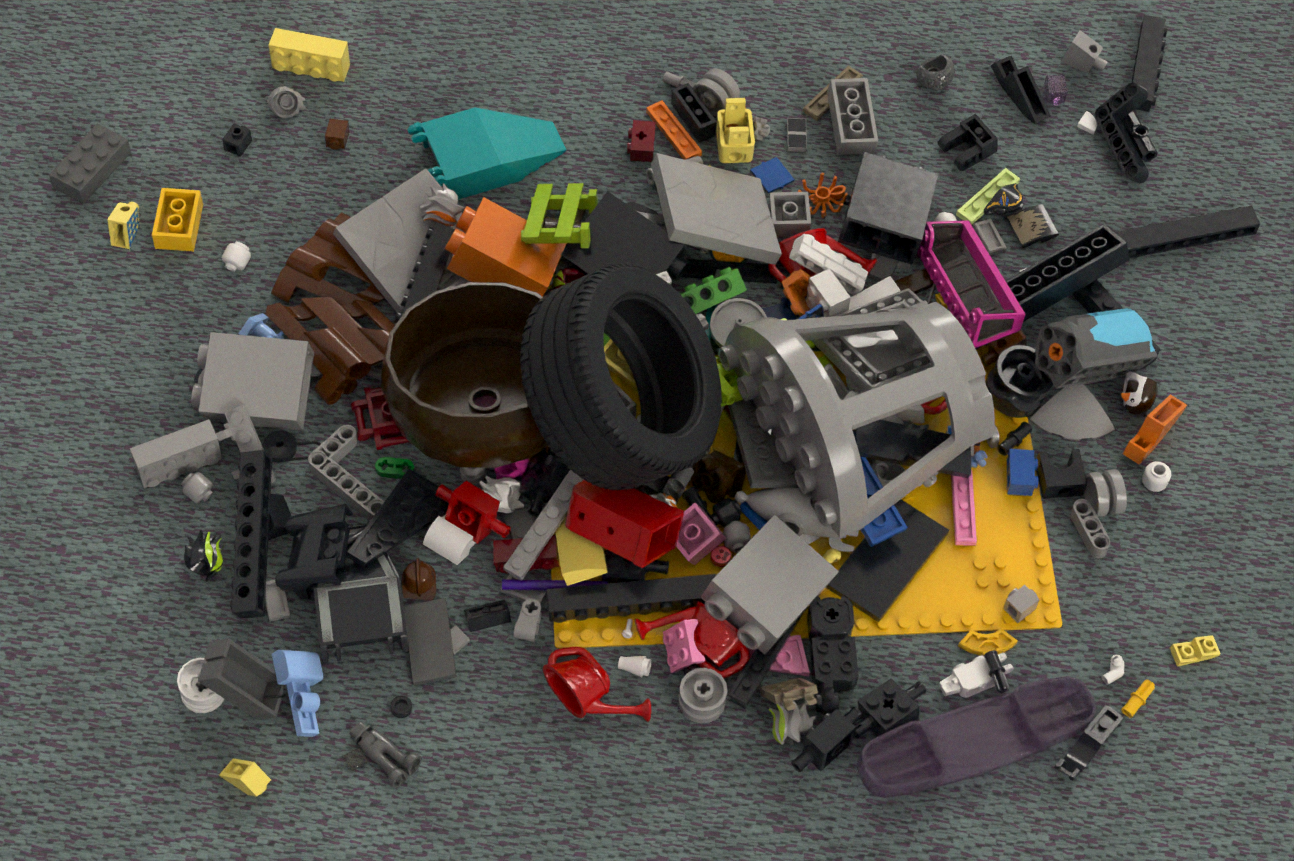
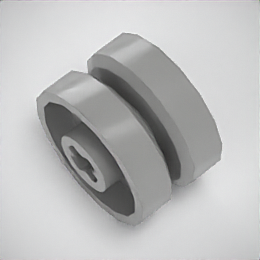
M717 68L710 69L692 88L714 117H717L719 110H725L726 98L740 97V90L735 80L728 73Z
M1117 469L1105 470L1103 474L1099 472L1087 473V486L1084 497L1085 500L1090 502L1098 518L1105 517L1108 512L1111 515L1123 514L1127 507V495L1120 472Z
M697 668L688 672L683 677L679 688L678 701L679 708L685 717L697 723H710L719 718L724 711L727 697V685L722 675L712 669Z

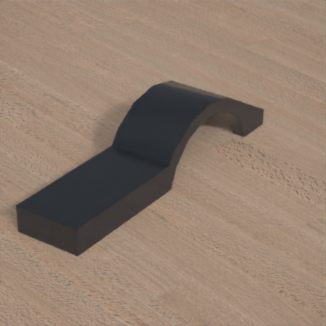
M1105 705L1084 730L1070 752L1064 758H1061L1054 768L1065 773L1073 781L1086 768L1124 717L1108 705Z

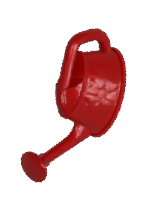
M824 228L808 230L779 242L782 255L778 261L790 274L801 269L810 276L817 275L789 258L794 241L803 234L812 235L819 243L827 244L831 250L844 254L849 259L860 264L863 269L868 271L867 276L877 262V258L869 260L860 257L826 235L827 232ZM768 263L771 274L782 283L787 277L777 269L776 265Z
M699 601L695 607L653 621L644 622L637 618L634 620L638 635L641 640H644L646 634L652 629L683 620L697 619L698 624L694 631V642L699 652L711 663L721 667L722 663L740 651V660L722 671L717 670L706 660L703 663L697 664L701 668L715 670L722 675L723 679L741 671L749 661L748 648L739 640L737 636L738 629L727 620L719 621L712 617L706 610L705 604Z
M567 647L554 650L548 658V664L543 666V673L548 685L566 709L574 716L583 718L586 713L636 714L643 717L646 722L650 721L652 708L649 698L636 706L609 705L600 701L604 695L609 693L610 679L608 673L585 648ZM580 655L577 659L556 663V660L560 657Z

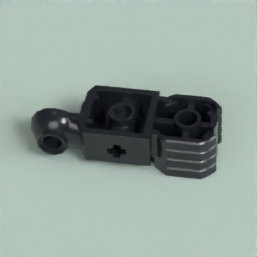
M844 595L841 600L833 597L821 600L817 596L811 602L807 615L808 637L811 640L809 649L812 683L816 684L817 690L820 691V693L815 694L817 701L815 708L816 712H821L824 716L827 713L832 714L836 709L839 711L838 692L851 690L856 686L859 678L855 636L851 637L855 624L853 603Z

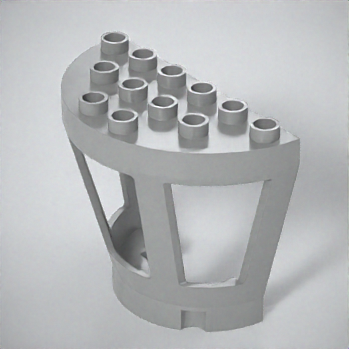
M925 300L906 308L879 310L875 313L796 320H780L774 317L759 318L731 330L727 336L725 346L718 349L719 359L723 368L726 371L734 369L738 376L737 386L742 398L745 401L752 399L757 406L756 417L760 427L764 431L772 430L776 436L775 446L780 459L783 462L791 461L796 468L795 479L800 491L803 494L811 492L816 500L815 511L819 521L823 526L831 524L839 538L864 528L970 446L992 438L994 434L995 415L993 399L985 383L986 373L980 357L959 321L951 312L937 302L928 304ZM893 330L910 356L925 351L933 366L841 400L822 364L805 341ZM943 396L946 399L952 429L951 436L867 499L863 466L852 430Z

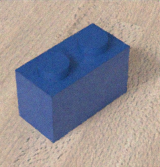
M1009 449L1006 459L1007 494L1032 496L1034 488H1038V476H1035V471L1038 468V459L1034 458V450Z

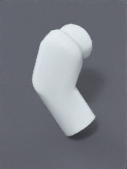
M1113 655L1111 657L1110 671L1102 675V680L1106 685L1121 678L1124 674V661L1120 655Z

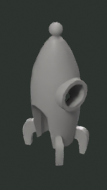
M786 487L766 488L755 491L750 495L739 491L735 495V500L738 503L747 502L753 511L767 521L776 515L798 536L806 534L817 537H829L831 548L843 552L854 551V546L841 541V538H846V535L839 538L831 524L827 526L821 524L815 511L816 500L811 492L803 494L799 488ZM859 530L848 535L857 537Z

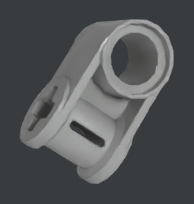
M530 598L522 604L514 629V638L531 642L536 641L535 634H538L542 616L541 604L538 600Z

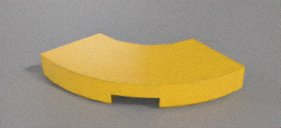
M1002 628L990 634L978 633L971 629L959 642L958 647L969 653L984 656L985 653L996 650L998 654L1004 653L1013 648L1018 640Z

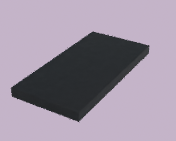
M901 499L894 506L908 528L872 547L864 538L827 586V589L841 598L843 595L846 596L853 603V606L878 622L888 612L949 532V529Z

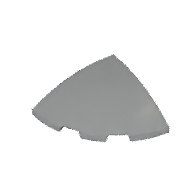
M1084 384L1064 387L1030 418V421L1041 430L1049 434L1054 433L1063 436V439L1080 441L1082 438L1097 439L1115 431L1104 409Z

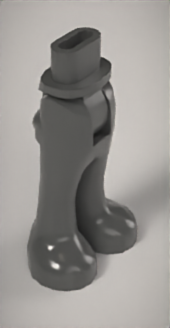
M362 721L357 723L349 732L355 738L354 742L359 745L361 750L389 776L388 783L393 788L401 786L408 778L407 773L412 775L422 762V757L418 753L404 754L385 735L372 728L371 725L366 726ZM387 753L388 755H390L404 770L398 768L396 765L390 762L383 754Z

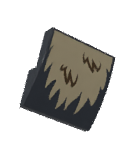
M1043 204L1024 208L1017 214L1006 216L1022 248H1027L1039 241L1044 243L1059 236Z

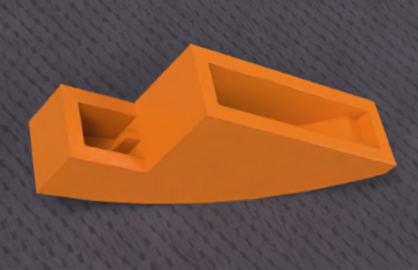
M1170 394L1147 415L1137 435L1129 441L1123 455L1140 465L1175 424L1187 405Z

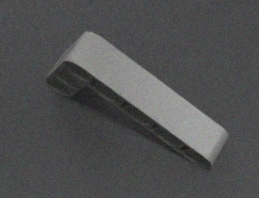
M343 425L309 455L310 472L371 521L376 514L374 512L379 510L384 501L337 464L357 445L355 428L351 425Z

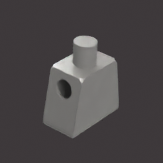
M1080 30L1061 61L1085 73H1089L1092 66L1103 71L1108 63L1099 57L1103 47Z

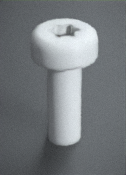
M628 619L626 630L622 632V636L625 638L632 637V619Z

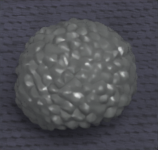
M945 54L928 58L917 68V79L926 89L942 90L951 84L955 74L954 63Z

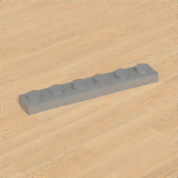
M572 470L569 471L503 567L504 571L521 581L523 580L566 517L573 486L584 479L580 478Z

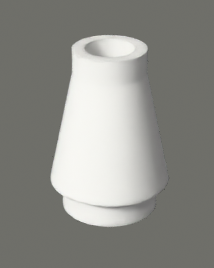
M620 656L618 669L628 671L640 677H643V675L648 676L651 669V659H647L646 656Z

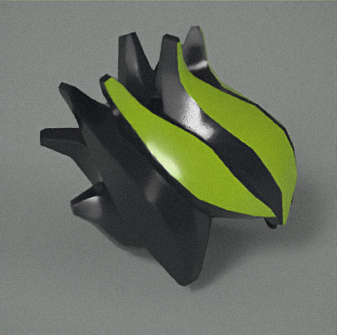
M200 530L196 541L190 536L188 537L190 545H185L184 561L186 567L194 573L207 576L205 580L207 582L222 568L221 550L225 544L219 545L222 537L219 536L217 539H215L216 535L210 537V532H207L203 539V531Z

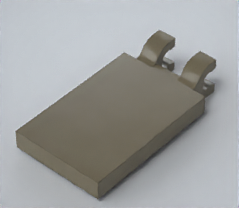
M801 677L759 687L762 697L775 704L783 703L787 711L796 709L792 700L804 698L807 705L817 703L816 698L813 696V694L818 693L816 684Z

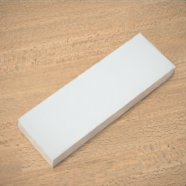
M891 276L852 296L850 298L849 310L898 293L900 289Z

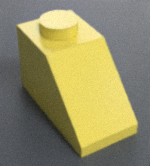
M234 758L219 775L247 795L256 797L266 790L267 784L271 781L255 762Z

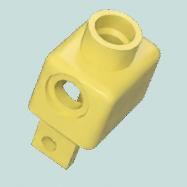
M726 98L725 110H719L717 113L716 136L719 161L721 163H748L753 159L755 138L752 112L749 109H745V98ZM729 124H737L736 127H726Z

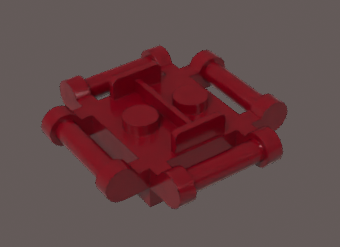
M365 387L366 399L351 403V409L355 414L358 428V440L366 441L374 437L376 450H382L383 447L409 443L395 425L381 387L371 389L370 387ZM366 408H368L372 428L367 429L362 412Z

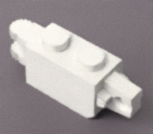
M1005 653L998 654L1001 663L1006 660L1007 656ZM981 655L968 664L961 663L955 666L952 674L940 681L939 688L944 696L959 693L960 696L967 698L992 688L995 684L993 678L988 674L990 670L986 659ZM1011 664L1002 666L1006 670L1004 674H1008L1013 670Z

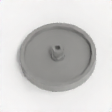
M743 298L729 299L722 302L713 311L710 320V333L715 343L721 348L725 346L727 336L735 327L767 316L763 309L751 300Z

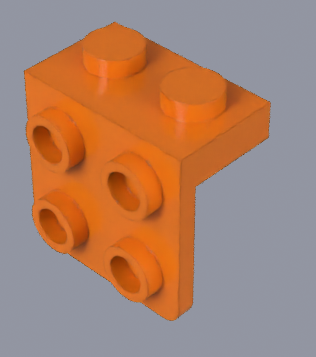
M801 269L794 271L788 278L782 281L783 293L787 299H790L792 303L790 308L796 316H803L806 311H810L805 296H807L809 278L812 276Z

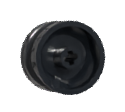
M1016 345L1005 349L998 357L985 380L987 389L992 394L994 408L1002 414L1015 418L1032 415L1038 410L1044 397L1053 386L1052 380L1036 367L1034 348Z

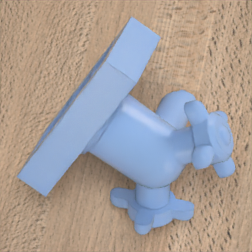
M263 313L249 317L239 332L240 335L284 339L282 331L276 334L266 325L269 317Z

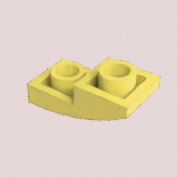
M1213 635L1195 637L1191 642L1176 643L1170 647L1177 666L1212 659L1221 654Z

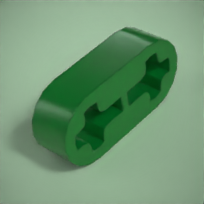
M382 457L375 463L376 473L381 477L402 479L406 473L402 472L404 466H408V469L414 471V464L408 459ZM384 464L388 465V467H386V470H382Z

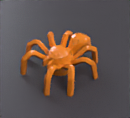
M822 172L816 190H810L806 185L805 179L802 180L804 190L809 193H815L809 195L813 205H816L813 211L812 207H810V215H814L818 208L822 206L821 217L825 218L826 204L832 212H840L848 193H845V186H835L837 176H834L832 185L829 188L822 186L824 173ZM830 201L839 205L838 209L835 210Z

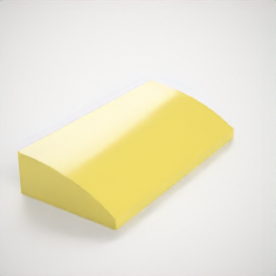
M565 517L555 533L561 572L567 586L608 573L603 547L567 529Z

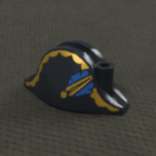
M1018 184L1005 185L998 190L984 208V214L1002 215L1005 217L1020 212L1023 208V196L1018 191Z

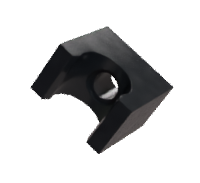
M1072 449L1067 464L1068 467L1064 469L1053 466L1048 459L1046 451L1039 452L1037 457V475L1043 499L1083 496L1087 480L1080 449Z

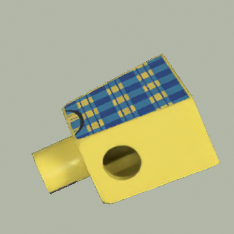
M120 202L108 217L111 246L130 249L140 225L139 206L137 203L129 202L126 204Z

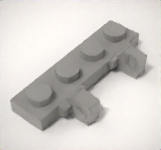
M245 404L224 412L228 423L224 424L225 430L216 433L218 441L231 437L232 441L236 440L240 452L264 450ZM239 469L231 472L234 480L239 478ZM272 471L271 483L274 482V481H276V478H275V475H274L273 471Z

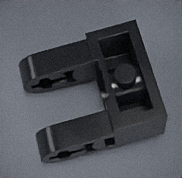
M976 113L960 122V126L943 135L938 141V146L944 152L964 142L971 147L957 156L954 164L960 171L972 167L998 150V138Z

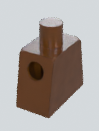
M1020 330L989 342L988 352L981 356L982 362L985 366H989L997 361L1005 349L1016 345L1026 346L1027 337Z

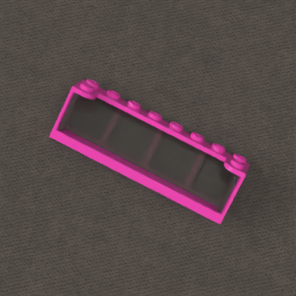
M969 220L926 222L917 255L923 262L924 268L927 269L931 280L935 283L938 292L943 297L944 303L947 304L950 312L962 325L974 347L977 348L1020 331L1025 312Z

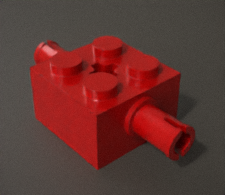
M467 480L454 491L444 484L438 487L435 495L449 503L445 520L472 535V541L478 544L492 531L502 536V538L508 536L511 526L498 520L496 516L500 505L499 500Z

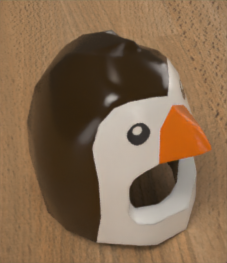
M1129 371L1125 377L1123 393H1120L1123 398L1124 407L1129 410V413L1135 415L1142 414L1151 409L1157 396L1158 384L1152 379Z

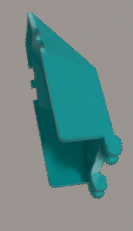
M476 107L427 122H416L407 128L408 133L412 135V142H422L424 148H431L438 166L428 171L440 186H443L444 183L448 189L456 192L458 200L519 182L531 172L537 171L539 167L567 151L554 123L551 121Z

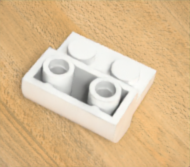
M446 515L443 517L438 516L427 531L423 545L458 565L469 555L470 548L476 543L472 541V535L445 520Z

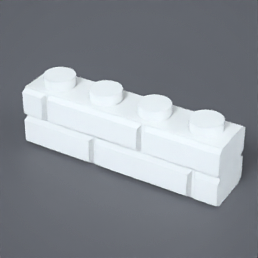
M803 234L794 241L793 249L789 256L790 259L816 274L830 269L844 289L851 295H855L863 289L868 271L863 269L860 264L846 259L844 254L834 252L827 244L819 243L812 235Z

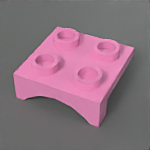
M697 619L683 620L663 632V642L666 645L668 656L667 663L670 666L671 673H676L692 664H699L705 661V657L699 652L694 642V631L698 624Z

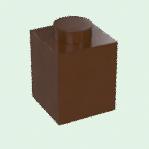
M329 119L325 133L326 147H330L333 150L345 149L350 132L348 121Z

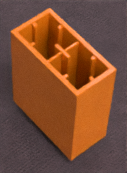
M483 197L476 211L466 206L455 226L457 228H455L445 247V250L454 254L447 269L470 282L508 283L536 292L543 297L567 243L525 244V242H521V230H524L527 220Z

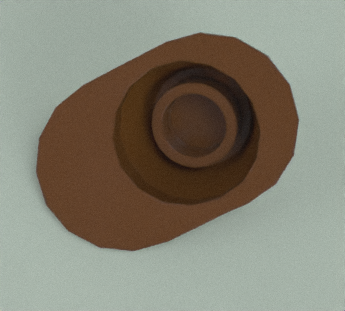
M416 558L414 562L404 569L402 574L403 597L430 601L435 598L436 573L431 565Z

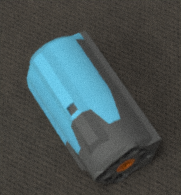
M1128 308L1069 316L1062 321L1044 325L1040 329L1035 343L1036 367L1052 380L1056 389L1126 377L1129 371L1136 373L1158 357L1152 346V336L1148 325L1134 310Z

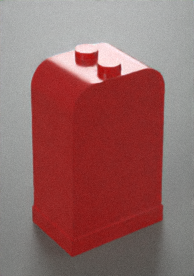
M583 480L573 486L565 526L570 531L644 568L676 548L684 511L634 488L610 490L597 487Z

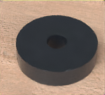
M278 430L266 436L263 448L272 456L273 462L281 463L294 457L297 451L295 437L291 433Z

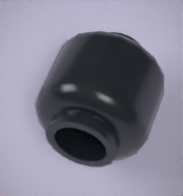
M725 498L712 506L713 514L710 516L716 525L725 528L733 521H740V515L743 512L735 499L732 501L730 498Z

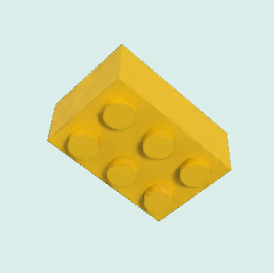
M161 189L152 231L155 249L194 252L203 209L200 190Z

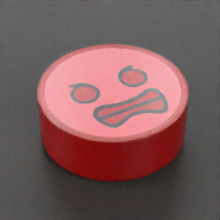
M717 546L711 551L710 560L712 564L716 567H725L731 561V551L725 546Z

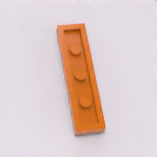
M663 100L646 107V113L653 122H656L657 127L683 160L702 156L700 147Z

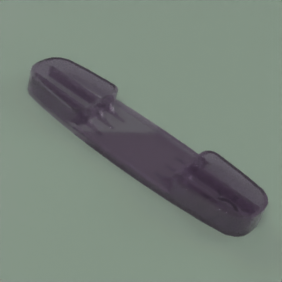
M1064 676L1017 686L1012 693L963 706L922 722L911 721L886 732L865 745L857 759L856 767L866 789L877 797L889 798L937 788L1015 763L1073 737L1089 725L1096 714V703L1087 686L1075 677Z

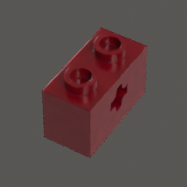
M633 120V127L629 128L628 139H631V143H627V154H630V161H653L656 122Z

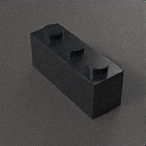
M686 83L672 89L671 105L697 141L700 143L714 137L716 120L690 84Z

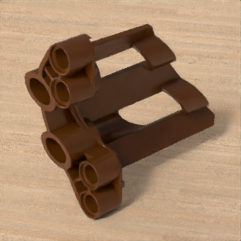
M342 212L334 220L331 218L327 219L310 240L293 251L271 291V295L289 303L293 293L297 292L298 287L321 297H332L338 304L343 305L352 303L354 299L371 302L372 304L385 299L333 234L337 226L351 218V216ZM332 266L370 284V286L360 293L351 294L323 279L329 267Z
M332 297L302 298L301 304L293 307L283 306L280 302L267 306L265 314L290 340L309 342L314 351L313 364L323 374L315 386V392L328 405L336 403L342 393L346 395L352 393L358 385L356 380L365 377L372 365L383 362L388 336L395 326L371 302L356 299L352 303L343 305L338 304ZM368 316L381 330L362 328L354 319ZM318 317L328 328L308 332L298 321H308Z

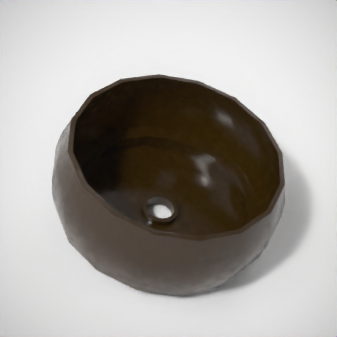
M468 282L433 292L408 308L391 330L385 347L381 373V389L395 425L403 437L425 456L457 467L497 468L531 458L549 446L541 435L531 414L521 375L522 334L528 316L542 298L541 295L508 283ZM481 396H491L496 399V402L489 407H479L474 404V401Z

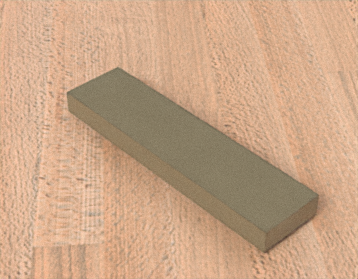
M848 65L835 79L863 78V75ZM829 84L803 108L802 112L816 121L830 109L827 94Z

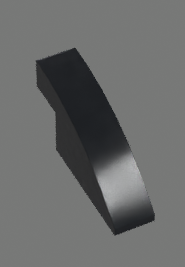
M1012 55L991 65L1001 87L1026 118L1036 124L1051 117L1028 66L1018 70Z

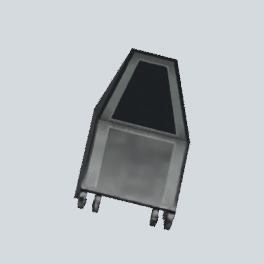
M367 525L348 527L350 530L349 537ZM387 553L365 567L345 557L344 567L336 569V576L341 581V585L315 583L314 596L323 664L328 663L329 653L327 649L336 648L335 656L337 661H342L340 647L388 641L389 652L394 654L395 648L392 640L401 639V649L403 652H409L400 577Z

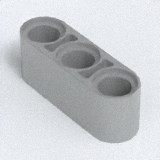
M1078 499L1073 504L1070 514L1071 520L1090 555L1098 559L1103 558L1110 546V539L1090 502L1085 499Z

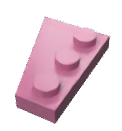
M800 635L788 638L769 671L809 676L810 671ZM748 648L750 659L755 650Z

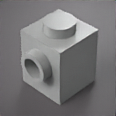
M1023 585L1020 589L1015 588L1009 593L1003 609L1019 623L1037 608L1039 598L1032 589Z

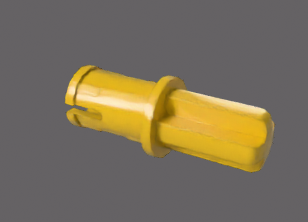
M1148 679L1144 680L1136 692L1131 693V698L1121 708V712L1127 717L1133 718L1141 705L1146 704V699L1155 689V684Z

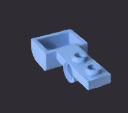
M277 650L272 653L277 683L287 685L297 736L304 737L316 736L319 734L315 712L320 706V698L317 693L311 692L310 686L317 684L323 679L319 655L316 652Z

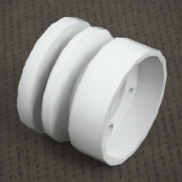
M204 658L188 661L180 669L177 678L183 704L187 709L195 713L211 712L224 701L223 697L198 682L202 665L207 663Z

